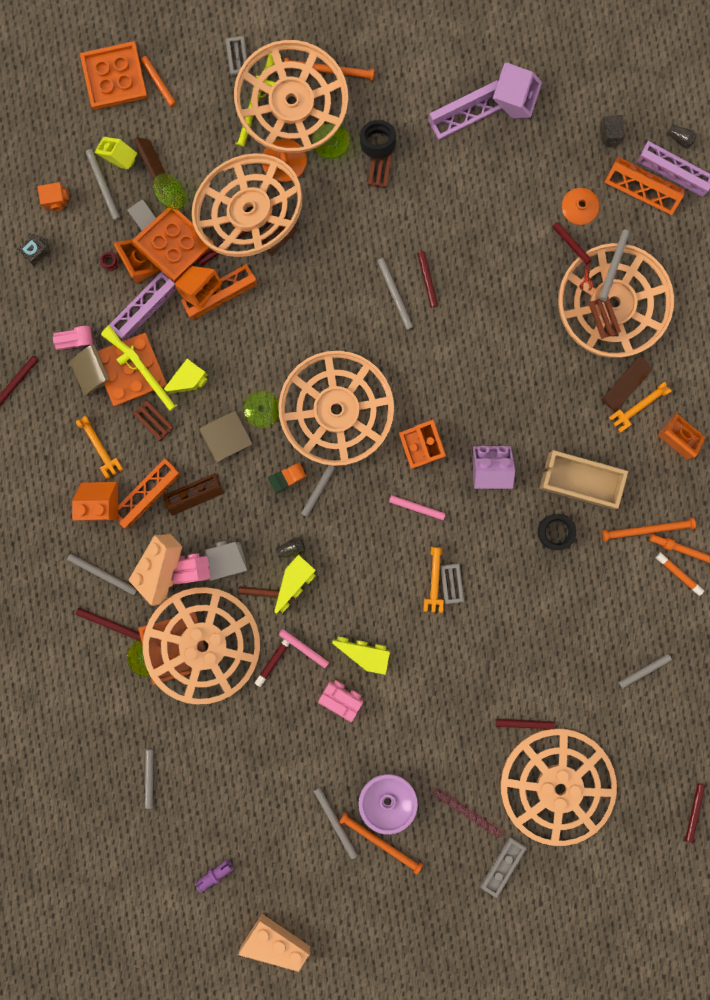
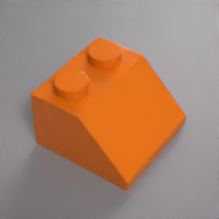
M118 482L81 483L72 501V520H118Z

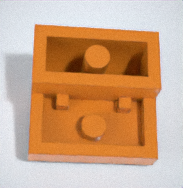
M434 420L399 432L411 469L446 457Z

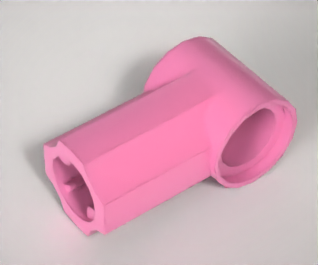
M79 326L71 331L53 333V343L56 350L83 349L84 346L93 345L91 327Z

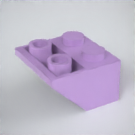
M504 63L493 100L512 118H531L542 81L532 71L510 63Z
M473 446L474 489H513L515 467L511 446Z

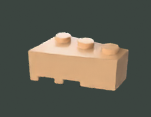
M171 534L154 535L129 578L130 583L151 606L160 605L169 598L167 597L169 587L173 584L171 579L173 571L177 569L182 545Z
M262 914L241 945L238 955L299 972L310 955V946Z

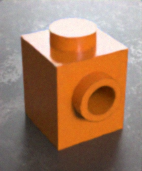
M60 182L37 186L40 205L45 210L60 211L63 209L62 207L68 206L69 192Z

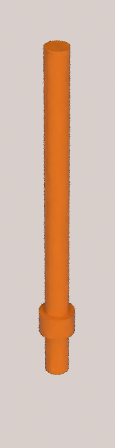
M651 534L649 541L662 545L664 549L670 551L673 549L710 563V555L678 544L673 539L668 537L665 539Z

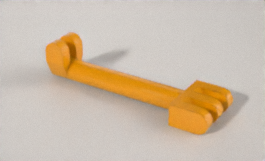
M663 382L660 384L657 390L625 413L620 409L609 417L610 420L616 417L619 418V420L613 423L615 427L621 422L623 424L618 431L622 432L632 425L628 420L661 395L665 396L672 390L666 386L667 383Z
M85 415L81 420H77L76 424L79 428H84L105 464L100 469L105 478L109 479L111 478L107 472L109 469L113 475L117 474L114 466H117L120 472L124 469L117 458L110 459L90 425L91 422Z
M431 546L430 554L433 555L430 598H424L423 612L428 611V605H431V612H435L436 605H439L438 611L443 613L444 600L438 599L440 556L442 555L443 547Z

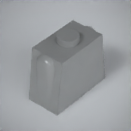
M227 541L215 543L216 547L207 549L204 552V556L208 557L210 581L249 570L240 542L227 544Z

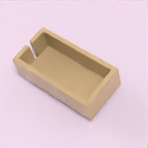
M554 450L549 452L544 468L548 471L543 472L539 489L612 510L619 508L628 471Z

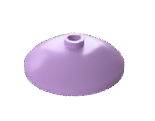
M394 774L376 776L366 783L360 793V815L366 825L378 833H398L406 829L415 818L417 812L416 793L413 787L400 776ZM385 798H390V799H391V803H390V804L384 803V799H385Z

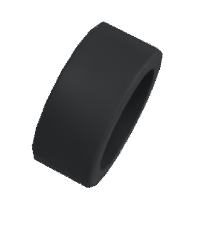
M374 120L365 124L360 131L362 151L372 158H383L391 154L396 147L394 127L384 120ZM382 133L389 137V140L384 144L374 145L369 143L367 138L372 134Z
M552 514L540 522L538 537L546 548L563 550L574 542L576 527L568 516ZM553 521L563 522L568 529V536L561 543H553L546 536V528Z

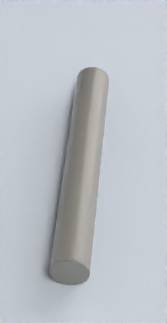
M328 465L302 510V515L308 517L334 472V466Z
M667 654L619 681L618 684L623 689L672 661V658Z
M146 749L145 753L146 809L153 808V749Z

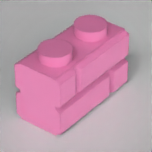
M199 553L188 555V559H185V556H180L177 569L173 571L171 579L173 584L210 579L208 557H200Z
M337 680L334 682L329 681L318 703L352 722L363 703L362 695L354 690H351V692L344 689L345 685Z

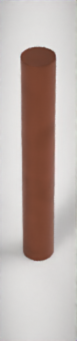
M239 586L238 594L278 598L280 590Z

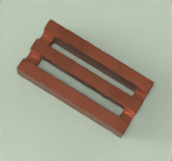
M392 153L387 157L383 183H380L384 157L379 160L376 182H372L376 158H372L368 186L387 188Z
M607 297L606 301L597 299L588 303L601 339L621 332L609 297ZM602 302H604V304H605V307H606V310H607V312H608V315H609V318H610V321H611V323H612V326H613L614 331L612 330V327H611V325H610L609 319H608V317H607V314H606V311H605V309H604V306H603V303H602ZM597 304L608 333H605L603 325L601 323L600 317L595 306Z
M147 400L133 413L159 441L173 429L172 425ZM146 407L168 427L166 430L145 410ZM141 412L162 432L161 435L140 415Z

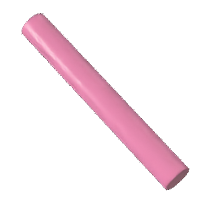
M391 495L389 500L390 503L440 520H444L446 514Z
M282 629L278 635L323 668L327 667L329 662L286 630Z

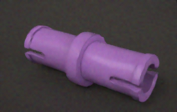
M225 860L215 869H210L207 875L195 882V886L199 885L197 890L203 893L213 884H218L221 878L234 870L233 866L229 867L232 865L231 862Z

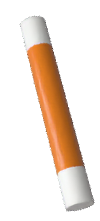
M661 552L655 557L697 595L703 594L704 590Z

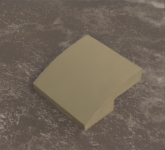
M94 344L82 350L70 361L84 396L91 395L96 388L103 387L108 382L109 378Z
M236 411L216 419L199 429L216 463L253 445Z

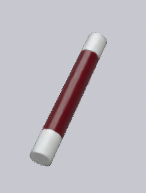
M285 639L255 681L257 686L261 687L290 645Z

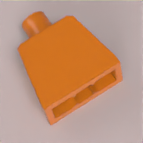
M191 266L175 282V287L183 299L200 309L221 286L222 282L214 269Z

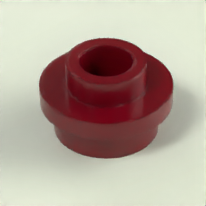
M105 252L100 257V265L107 271H113L119 265V258L113 252ZM113 259V263L108 265L107 260Z

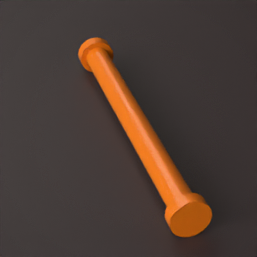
M285 57L284 62H286V61H294V60H289V58H286V57ZM314 63L312 67L317 72L334 74L331 68L325 64ZM340 67L343 75L369 78L370 81H373L375 69L363 70Z
M689 518L687 521L608 532L607 530H602L603 541L606 542L609 539L685 528L692 530L696 529V521L694 518Z
M344 812L339 823H345L410 867L416 875L420 872L423 864L420 862L416 863L348 817V813Z

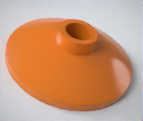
M575 188L569 191L563 198L562 211L566 219L571 223L585 225L596 218L599 212V201L592 191L586 188ZM579 202H584L585 206L581 207Z

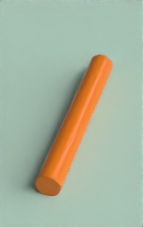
M147 56L142 57L140 61L169 106L176 105V101Z

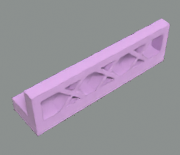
M498 80L430 113L428 121L438 140L501 110L502 108L499 105L494 108L486 105L488 99L494 96ZM475 105L482 107L481 114L478 116L470 114L471 107ZM461 114L466 116L463 123L458 124L453 122L454 116ZM441 122L449 124L448 130L440 134L436 125Z
M650 141L646 143L637 160L638 163L702 197L709 191L710 174ZM648 148L655 150L656 154L648 151ZM665 158L672 159L673 163L665 160ZM685 166L689 168L690 173L682 169L681 167ZM701 175H702L703 177H705V178L708 179V180H707L708 182L702 180L701 178H699V177H697V176H701Z
M161 272L109 325L124 341L129 339L177 290L175 283ZM163 278L166 283L157 291L156 284ZM146 294H154L145 304H143V297ZM133 307H141L132 317H130V310ZM120 320H127L120 330L115 327Z

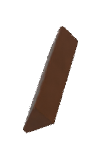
M139 137L134 138L160 194L173 190L150 140Z
M641 355L635 359L601 399L614 412L618 410L652 370Z
M216 473L165 494L163 497L167 510L173 516L224 494V491Z

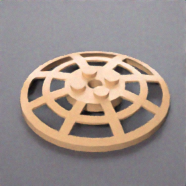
M282 40L261 47L244 62L236 78L234 102L241 124L257 142L275 151L301 153L320 147L338 131L347 111L348 88L341 68L325 51L307 42ZM300 50L310 54L306 64L294 61L282 62L279 51ZM270 53L272 54L275 65L266 69L258 79L248 73L258 60ZM317 57L331 68L336 75V81L327 85L324 78L312 68ZM294 68L302 70L299 78L287 77L284 69ZM277 71L280 80L274 83L272 87L265 84V79ZM309 74L318 81L321 88L312 91L311 87L306 83ZM244 80L254 86L252 92L253 108H241L240 93ZM341 88V113L339 117L329 114L331 106L330 92ZM259 90L269 95L268 105L258 107L257 98ZM324 95V111L314 109V99ZM294 97L297 101L294 104H289L286 99ZM272 112L278 119L274 127H271L261 114ZM309 115L319 119L313 127L305 130L302 121L307 119ZM256 116L259 123L270 132L267 139L263 140L254 133L244 117ZM324 122L335 125L326 137L317 143L311 144L308 135L317 131ZM285 123L295 124L298 133L281 132V129ZM277 136L286 139L301 138L304 147L285 148L273 145Z
M257 153L234 157L216 167L199 186L192 205L194 228L203 243L222 255L245 257L266 251L279 243L290 232L300 215L303 198L300 182L292 168L277 157ZM253 163L270 165L266 175L251 174L246 176L242 166ZM230 168L235 169L237 179L230 182L220 193L209 187L211 184L210 180L219 172ZM277 168L283 170L295 185L286 192L281 184L273 179ZM249 181H263L260 189L255 187L248 188L247 185ZM270 184L280 193V195L269 199L266 194ZM240 185L241 190L232 198L225 196L232 188ZM297 193L298 202L295 213L291 220L284 219L288 207L287 199ZM205 194L215 199L212 207V219L200 221L201 206ZM282 202L280 216L271 215L272 207ZM223 203L227 205V216L218 218V210L220 204ZM248 207H254L252 211L245 212ZM231 222L235 229L230 235H227L220 225ZM266 222L274 224L269 231L260 235L259 228L266 224ZM214 226L218 235L225 241L219 247H216L207 239L202 228ZM279 226L286 227L277 237L262 245V240L272 235ZM242 231H252V239H236ZM232 243L238 245L254 243L255 249L247 251H226Z
M618 243L600 245L586 252L589 257L598 256L599 266L589 271L582 280L573 274V271L583 262L578 257L565 273L558 294L560 317L569 335L587 351L608 358L633 356L652 346L667 329L674 309L672 284L663 266L646 251L627 244L623 252L632 254L636 258L631 266L619 263L617 270L624 271L626 274L622 280H613L608 294L609 300L610 298H615L619 303L618 307H612L621 330L618 336H609L601 339L597 326L593 330L582 316L592 313L590 307L580 308L582 290L591 295L590 301L599 299L611 263L607 264L605 252L615 251ZM642 261L648 263L655 270L662 282L661 286L651 288L646 278L637 271ZM601 272L603 283L596 289L586 283L592 276ZM633 276L641 283L645 291L635 293L634 289L629 285ZM569 280L577 286L574 296L575 309L564 311V291ZM665 293L666 309L663 321L659 323L651 319L654 309L653 296ZM647 298V311L644 316L636 312L638 301ZM602 302V303H603V306H604V309H605V311H606L607 317H608V319H609L610 325L612 326V323H611V321H610V318H609L608 312H607V310H606L605 304H604V302ZM597 304V305H595V306H596L598 315H599V317H600L601 323H602L603 328H604L605 323H604V321H603L601 312H600L599 307H598V304ZM577 317L581 326L591 334L587 343L581 341L573 332L567 318ZM630 318L641 323L635 330L626 334L623 324ZM646 326L657 330L654 336L645 344L632 349L629 339L638 335ZM597 339L607 342H621L625 352L609 353L593 347Z
M327 351L307 358L289 374L280 394L279 418L287 439L303 456L324 465H348L368 457L383 443L393 421L394 402L391 388L386 378L369 360L351 352ZM332 358L349 359L363 366L357 375L345 370H334ZM325 359L326 371L315 375L307 383L298 377L301 371L309 365ZM369 370L381 382L386 397L375 399L371 388L363 380ZM335 376L347 377L353 381L348 388L336 385ZM328 377L329 388H326L321 393L312 388L316 382ZM294 383L302 389L297 401V412L285 413L286 397L290 386ZM359 385L365 390L369 401L358 402L353 393ZM308 393L316 399L314 410L303 411V401ZM335 404L342 407V412L338 415L331 412V408ZM388 405L387 421L382 434L379 435L371 430L376 418V407ZM371 408L370 418L367 426L357 420L359 410ZM316 418L320 427L314 435L307 428L304 419ZM287 421H299L303 432L310 439L304 448L292 436ZM352 426L362 432L355 439L348 442L345 441L344 431ZM327 430L337 433L338 443H328L320 440V438ZM366 436L375 441L374 445L367 451L348 459V447L359 443ZM316 444L329 449H339L341 460L323 459L314 456L310 451Z
M208 587L183 590L165 600L149 619L143 638L145 665L156 685L176 700L197 705L221 701L240 690L254 672L260 652L258 627L247 607L231 594ZM196 593L212 594L210 605H196L185 608L180 600L184 596ZM220 596L236 604L245 616L235 621L227 612L217 608ZM173 603L179 613L170 620L164 632L152 629L159 615L167 606ZM197 611H208L206 621L195 624L189 614ZM217 613L224 617L231 625L221 631L213 625L215 614ZM182 618L187 629L181 636L170 634L174 625ZM249 622L254 635V655L243 652V637L240 628ZM233 632L236 633L237 651L226 648L225 637ZM150 637L162 640L161 654L164 664L156 669L153 668L149 655ZM202 640L208 643L207 650L203 652L197 649L198 642ZM167 642L179 644L180 655L172 660H169ZM224 656L235 658L231 667L223 674L218 663H220ZM240 660L251 662L250 668L243 679L231 689L226 679L236 670ZM185 662L188 666L192 667L190 678L187 679L180 675L174 667ZM211 668L216 677L209 681H197L200 670ZM169 671L177 680L187 685L185 695L182 696L169 689L158 676ZM220 684L224 691L223 694L212 698H192L195 687H210Z
M554 728L542 730L528 736L513 749L502 771L501 796L508 816L522 833L542 844L567 846L588 839L606 823L615 805L617 781L610 759L595 741L574 730ZM560 735L559 747L546 749L536 754L529 746L534 741L543 737ZM568 736L584 741L593 747L596 752L587 759L581 753L569 749ZM524 750L531 760L523 769L520 780L508 779L513 762ZM559 754V764L547 767L541 760L549 755ZM567 755L578 758L584 764L575 771L567 766ZM601 758L609 770L612 788H601L600 778L594 767ZM536 765L542 772L538 777L537 783L526 782L529 772ZM589 770L594 778L595 788H585L581 779ZM558 784L565 785V791L561 794L555 792V787ZM507 787L519 789L521 802L526 810L519 817H516L512 811ZM526 790L536 791L540 800L532 808L527 801ZM583 796H594L592 805L585 813L579 806ZM600 797H611L604 817L595 825L590 817L596 810ZM544 808L555 812L553 823L545 821L537 814ZM573 810L579 817L576 821L562 824L563 813ZM532 818L540 825L552 829L551 840L533 834L522 824ZM582 823L590 830L585 835L576 839L559 841L561 830L572 829Z

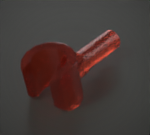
M589 264L585 265L584 281L579 285L581 290H583L584 283H588V291L593 287L592 281L589 280Z

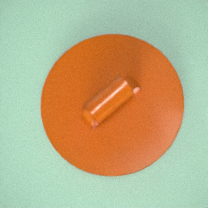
M278 139L273 143V145L285 148L302 147L291 139ZM267 147L263 154L277 157L288 164L295 172L297 178L305 170L307 163L305 152L284 153ZM262 164L263 169L267 174L270 165ZM276 169L273 179L278 182L292 181L283 170Z

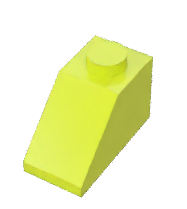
M103 137L94 152L123 169L132 167L138 154L121 139Z
M186 359L164 390L169 394L197 390L198 387L202 388L208 380L206 378L207 373Z

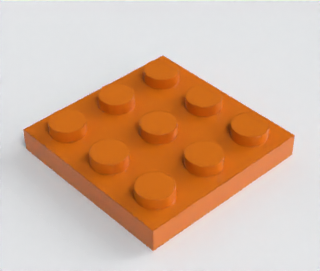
M135 41L80 53L90 104L93 110L148 98Z
M172 204L132 240V245L174 283L210 249L197 234L193 223ZM207 237V239L214 245V242Z
M146 333L122 341L130 348L132 345L134 346L133 350L162 388L166 387L167 383ZM115 345L97 351L109 378L105 387L114 407L154 392L138 369L130 368L136 367L131 359L127 361L129 366L126 362L122 365L118 363L116 359L123 355L124 352Z
M190 613L189 615L194 624L198 623L196 613ZM182 618L174 625L170 634L181 636L187 629ZM171 619L154 623L152 629L164 632ZM147 625L138 627L142 645ZM150 637L149 655L151 664L156 669L164 664L161 654L162 640ZM203 640L197 644V649L201 652L206 651ZM167 642L169 660L180 655L179 644ZM185 662L174 667L182 676L191 674L192 667L188 666ZM169 671L158 676L162 682L175 679Z

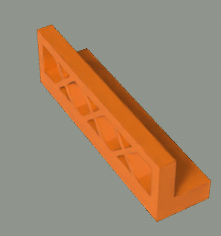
M618 156L604 181L670 215H673L685 192V189ZM614 171L621 173L624 180L620 182L611 180ZM638 181L641 189H630L628 182ZM654 189L657 191L658 197L650 199L646 196L645 191ZM670 197L676 201L672 208H669L663 204L662 199Z
M246 264L220 278L222 283L229 281L233 282V284L223 290H220V286L216 290V294L211 296L200 309L195 306L189 308L186 303L188 301L182 299L181 302L190 319L194 320L258 285L248 265ZM246 270L249 276L237 281L238 273Z
M165 458L118 505V512L123 507H130V512L124 518L118 514L119 524L124 529H129L181 475ZM166 464L171 470L165 477H160V469ZM149 480H157V485L151 491H146V483ZM136 493H144V498L137 505H133V496Z

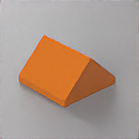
M133 239L115 242L116 250L137 284L161 271L132 245Z
M677 413L658 434L662 440L685 459L695 458L705 439L703 434Z

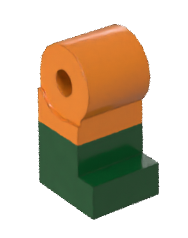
M297 463L267 478L277 494L304 479L307 475L301 464Z

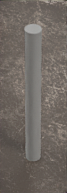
M88 149L85 153L113 221L121 219L94 152L92 149Z
M622 230L599 296L601 301L607 300L630 234L628 230Z
M381 258L377 261L404 326L406 330L413 328V325L385 259Z
M70 554L67 558L73 564L134 596L136 595L138 590L132 585L73 554Z
M318 787L313 790L350 858H356L358 854L339 823L324 793Z

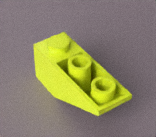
M299 555L285 569L274 611L276 614L279 611L283 613L290 606L288 603L290 598L293 596L296 599L303 591L301 589L305 582L309 584L316 577L314 574L316 570Z
M337 636V639H333L332 644L363 669L386 675L390 650L386 649L387 646L375 644V647L367 646L368 642L360 640L352 643L348 642L349 638Z

